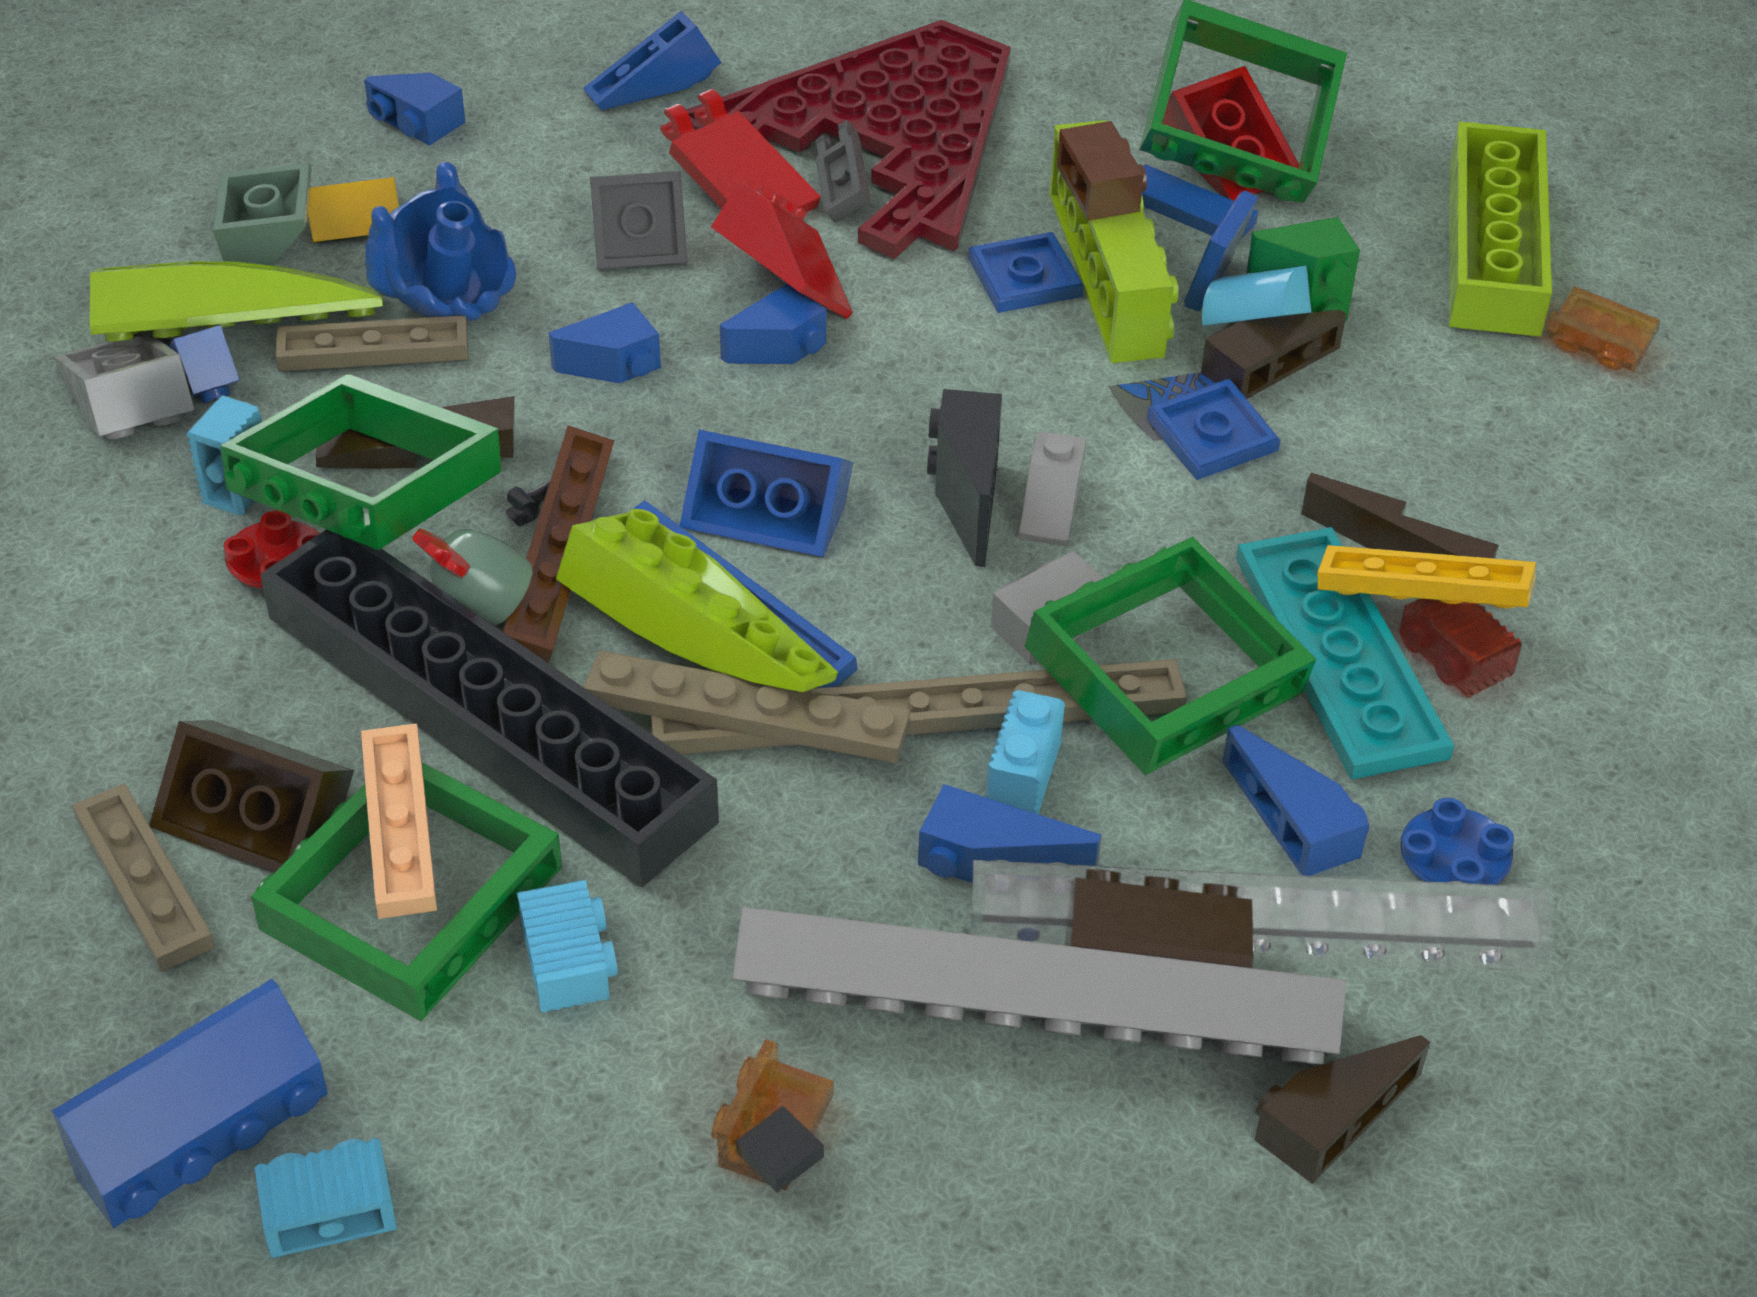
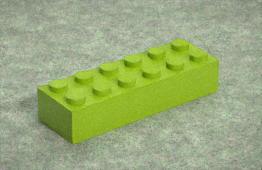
M1107 120L1054 125L1049 197L1077 273L1084 285V292L1111 363L1165 358L1167 340L1173 339L1174 335L1173 318L1170 312L1171 304L1178 301V284L1176 277L1169 275L1166 269L1167 261L1163 246H1157L1153 220L1145 217L1142 194L1140 212L1087 221L1057 168L1060 129L1107 122Z
M1458 121L1449 163V327L1541 337L1552 296L1546 130Z

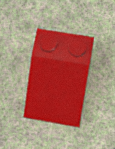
M1246 66L1177 89L1170 94L1162 124L1295 168L1299 167L1295 155ZM1199 173L1221 196L1233 201L1244 190L1253 195L1265 192L1256 188L1242 187L1235 183V181L1214 174Z
M740 180L714 220L711 228L800 293L842 317L849 318L853 313L818 230L804 221L807 212L787 198L784 199L762 183L755 190Z

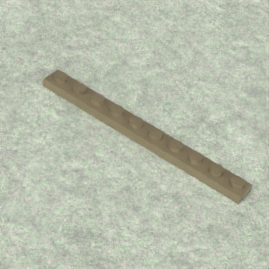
M1176 659L1098 665L1145 715L1170 713L1186 705L1187 696ZM1047 670L811 689V691L910 709V726L907 735L999 728L1004 723V716L1009 707V700L1012 699V692L1017 690L1061 699L1065 703L1063 722L1093 720ZM651 716L652 735L680 754L798 745Z

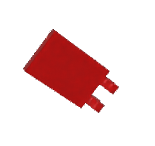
M714 89L698 95V100L704 106L694 110V116L700 124L704 125L702 128L697 130L693 128L687 110L680 104L664 110V114L670 119V122L661 125L660 130L668 140L672 141L669 154L721 209L740 180L755 190L762 183L806 212L818 207L821 196L739 111L728 115L721 96Z

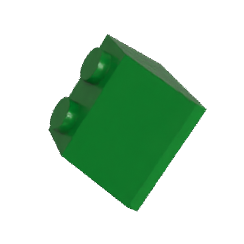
M1338 217L1254 231L1251 237L1246 274L1307 266L1311 313L1340 309L1346 313L1345 321H1347L1360 249Z

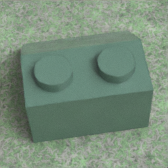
M310 162L220 173L213 233L223 261L274 266L306 227L312 172Z

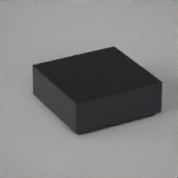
M782 1106L736 1140V1153L769 1186L778 1192L824 1157V1145Z

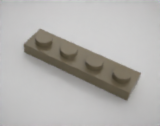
M445 316L277 327L275 354L278 371L468 360L466 316Z
M121 784L73 804L72 807L78 824L160 972L214 949L215 945L209 928L126 784Z

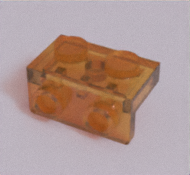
M1574 286L1560 311H1553L1548 319L1549 338L1553 339V342L1565 351L1575 353L1580 350L1595 356L1600 364L1609 369L1619 370L1624 368L1635 372L1659 330L1660 320Z
M765 1039L756 1058L749 1056L744 1061L737 1080L736 1088L738 1092L731 1105L724 1103L720 1107L711 1132L712 1139L717 1140L719 1167L763 1183L766 1182L736 1153V1140L782 1106L814 1135L834 1095L833 1080L778 1062V1043ZM789 1184L782 1189L786 1191Z

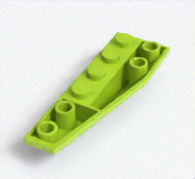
M181 261L96 268L90 272L89 326L91 335L104 334L106 342L134 339V334L147 330H153L154 338L180 336L182 335V330H186L188 327L204 325L207 328L219 325L223 328L234 326L235 322L253 320L254 324H272L282 322V317L300 315L303 321L321 320L329 318L328 312L347 310L348 317L369 316L375 314V307L383 306L385 299L384 296L372 288L339 278L288 267L255 263Z
M632 509L630 512L609 517H599L593 521L572 525L556 580L632 632L673 654L706 668L758 684L805 692L835 681L838 674L836 669L714 558L697 548L694 540L685 535L677 534L662 525L655 514L643 509Z

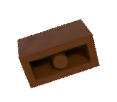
M1107 121L1060 129L1057 168L1087 221L1140 212L1141 194L1147 189L1146 172L1142 164H1137L1131 154L1128 140L1120 136L1113 122Z

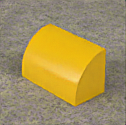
M389 177L311 187L308 216L313 242L369 235V229L372 224L371 212L374 207L383 206L389 213L399 207L395 178Z

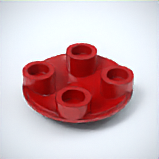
M282 511L266 512L262 515L260 522L244 528L224 542L226 567L240 582L263 589L261 573L320 533L306 524L292 521L291 516Z

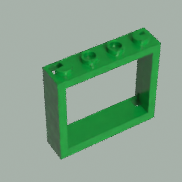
M1183 0L1172 21L1139 150L1150 153L1160 160H1171L1193 167L1202 174H1214L1235 181V183L1245 188H1256L1275 194L1278 198L1285 201L1304 203L1318 182L1347 52L1191 0ZM1189 19V20H1192V21H1195V22H1198V23L1196 24V23H1193V22H1190V21H1187V20ZM1183 41L1318 85L1298 168L1162 124Z
M350 374L344 375L220 445L227 490L377 550L385 547L501 473L498 428ZM348 429L358 431L433 460L375 497H370L288 465ZM363 508L368 509L369 514L363 512Z
M1193 536L1169 548L1164 546L1154 555L1135 564L1127 563L1114 574L1097 582H1086L1075 592L1056 601H1046L1045 606L1034 611L1024 645L1145 776L1226 734L1229 727L1241 726L1303 694L1316 662V658ZM1180 587L1259 667L1151 722L1072 638Z
M423 762L426 806L512 851L513 854L408 966L298 905L369 834L365 784L348 801L340 803L333 811L331 817L310 838L304 839L297 846L293 855L273 875L264 878L251 896L260 931L419 1021H422L518 917L520 913L517 893L544 888L562 869L559 833Z

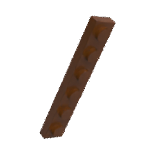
M569 425L563 438L526 557L532 564L530 584L519 605L507 618L503 630L505 634L547 663H549L571 591L567 586L556 580L572 525L589 522L592 519L615 441Z

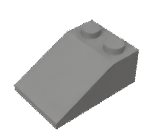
M147 332L136 334L134 339L106 342L54 356L56 365L89 428L99 436L106 435L107 439L123 438L135 433V426L153 422L154 426L173 424L182 419V413L194 410L180 354Z

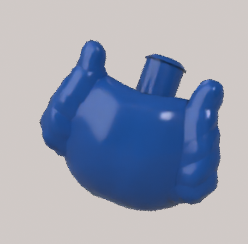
M441 162L437 166L436 186L434 189H429L415 195L390 213L383 206L374 207L372 210V224L365 245V267L367 269L366 277L368 284L380 295L399 299L409 309L427 318L466 316L467 321L479 319L484 313L495 310L501 296L507 294L513 288L516 279V269L512 258L508 255L504 234L485 224L480 210L469 197L465 188L460 184L456 167L450 162Z

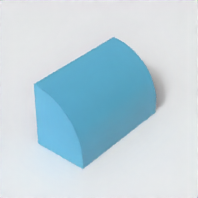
M1307 266L1215 279L1207 288L1204 296L1202 326L1311 313Z

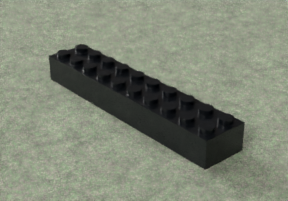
M326 529L260 574L269 618L413 723H417L424 731L641 888L719 823L718 786L715 777L382 548L380 550L374 549Z

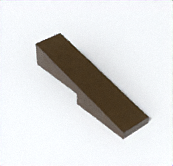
M515 396L441 407L498 428L500 457L513 458ZM348 429L317 447L315 459L316 467L415 468L416 455L419 454Z
M1311 473L1307 480L1301 515L1327 528L1332 527L1335 532L1366 548L1495 559L1499 547L1495 543L1404 516L1407 503L1405 501Z

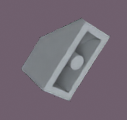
M1037 432L1029 466L1019 539L1068 546L1083 480L1087 438Z

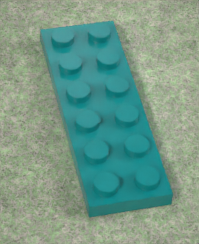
M1329 527L1238 544L1236 560L1256 599L1316 658L1304 691L1349 778L1353 780L1451 760L1454 743L1371 595L1365 593L1343 595L1336 591L1318 590L1317 572L1327 546H1342L1333 528Z

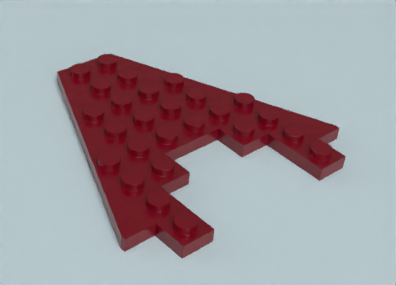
M939 20L721 98L728 115L739 111L764 138L799 153L824 132L839 138L838 125L845 120L849 121L859 134L861 148L884 157L871 169V183L896 193L892 199L858 228V243L894 259L919 236L955 251L960 243L1007 74L1011 47L952 23ZM703 104L686 109L695 130L704 127L694 116V110L703 107Z

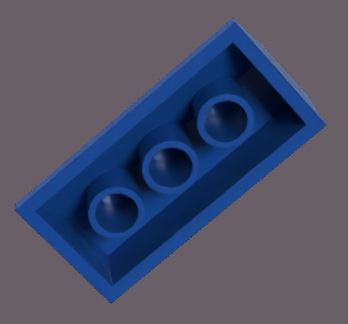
M270 979L53 1109L52 1113L76 1179L111 1226L115 1228L129 1218L135 1219L146 1215L156 1206L161 1198L180 1186L192 1184L203 1179L215 1164L234 1152L254 1147L265 1137L269 1130L290 1117H298L308 1113L316 1106L319 1099L328 1093L320 1059L280 987L273 979Z

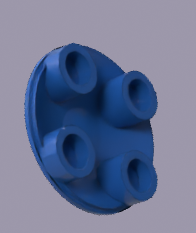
M1442 798L1434 803L1433 809L1424 811L1409 821L1401 835L1400 849L1403 860L1408 868L1422 881L1449 892L1473 893L1495 886L1508 874L1513 861L1512 847L1514 835L1508 827L1497 824L1476 811L1466 809L1461 801L1454 798Z

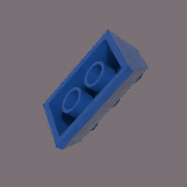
M699 429L679 526L685 529L824 557L845 507L854 462L844 458Z

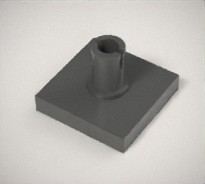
M681 171L590 177L597 269L688 263Z

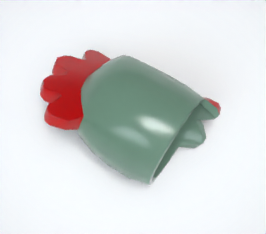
M419 528L412 537L413 541L432 558L430 565L432 583L494 626L504 622L512 614L529 587L532 577V564L517 550L491 535L472 529H460L443 539Z

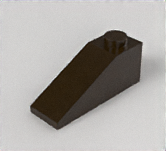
M1339 309L1239 321L1222 331L1215 332L1206 339L1203 349L1201 374L1214 383L1230 378L1245 398L1248 399L1339 349L1346 313Z
M1419 1035L1301 1070L1283 1087L1277 1084L1272 1086L1257 1105L1255 1113L1259 1116L1254 1140L1313 1184L1421 1075L1430 1041Z

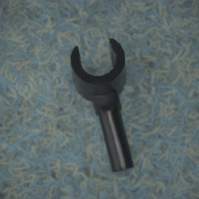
M550 480L528 492H525L520 487H513L509 490L507 501L513 507L508 508L506 514L517 526L521 527L537 518L539 514L537 503L546 496Z

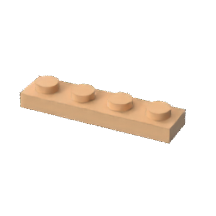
M417 723L361 731L375 904L378 919L437 911Z

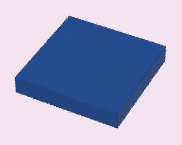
M1245 190L1239 194L1208 242L1184 300L1185 307L1200 311L1207 288L1212 281L1222 277L1231 263L1259 197Z
M1053 232L969 247L968 259L997 313L1083 297L1084 285Z
M1230 378L1148 407L1147 420L1196 480L1279 450L1281 441Z

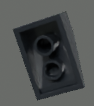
M943 389L940 409L931 408L928 437L936 438L937 446L929 445L927 474L936 475L935 494L974 565L985 567L998 466L1002 394Z

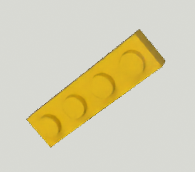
M1328 545L1317 572L1318 590L1336 591L1343 595H1354L1357 593L1387 595L1393 599H1408L1410 597L1434 599L1447 604L1462 602L1491 604L1503 609L1513 607L1528 608L1536 581V562Z

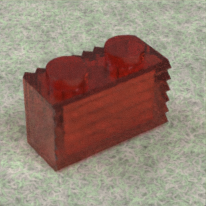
M1417 598L1405 604L1399 629L1404 645L1413 653L1419 652L1435 667L1439 679L1446 685H1454L1464 696L1470 698L1474 694L1486 690L1490 685L1493 686L1498 681L1501 682L1514 674L1522 647L1520 638H1515L1512 631L1508 632L1506 625H1500L1499 619H1494L1491 612L1487 613L1485 606L1469 602L1447 604L1439 600Z

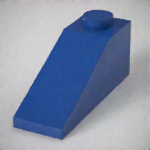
M680 11L587 84L583 90L600 110H605L689 89L695 83L707 79L713 69L722 62L699 28Z
M1235 725L1228 728L1222 762L1303 878L1361 858L1366 835L1369 831L1368 818L1361 805L1353 803L1340 784L1241 726Z
M944 784L919 831L918 866L927 868L933 874L940 877H955L967 882L1085 877L1086 869H1098L1102 835Z

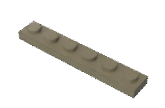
M602 650L598 651L583 686L614 709L897 764L910 726V709L811 690L798 692L750 682L727 674Z

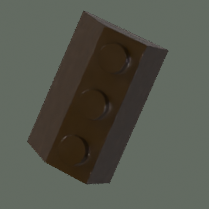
M213 720L179 721L149 826L275 873L293 855L297 846L304 839L310 838L331 817L335 808L340 803L346 801L354 770Z
M1086 869L1085 878L1075 877L1072 880L1064 946L1252 968L1253 966L1252 899L1237 897L1238 887L1203 883L1202 893L1179 890L1180 880L1157 876H1145L1144 886L1120 883V872L1101 869Z

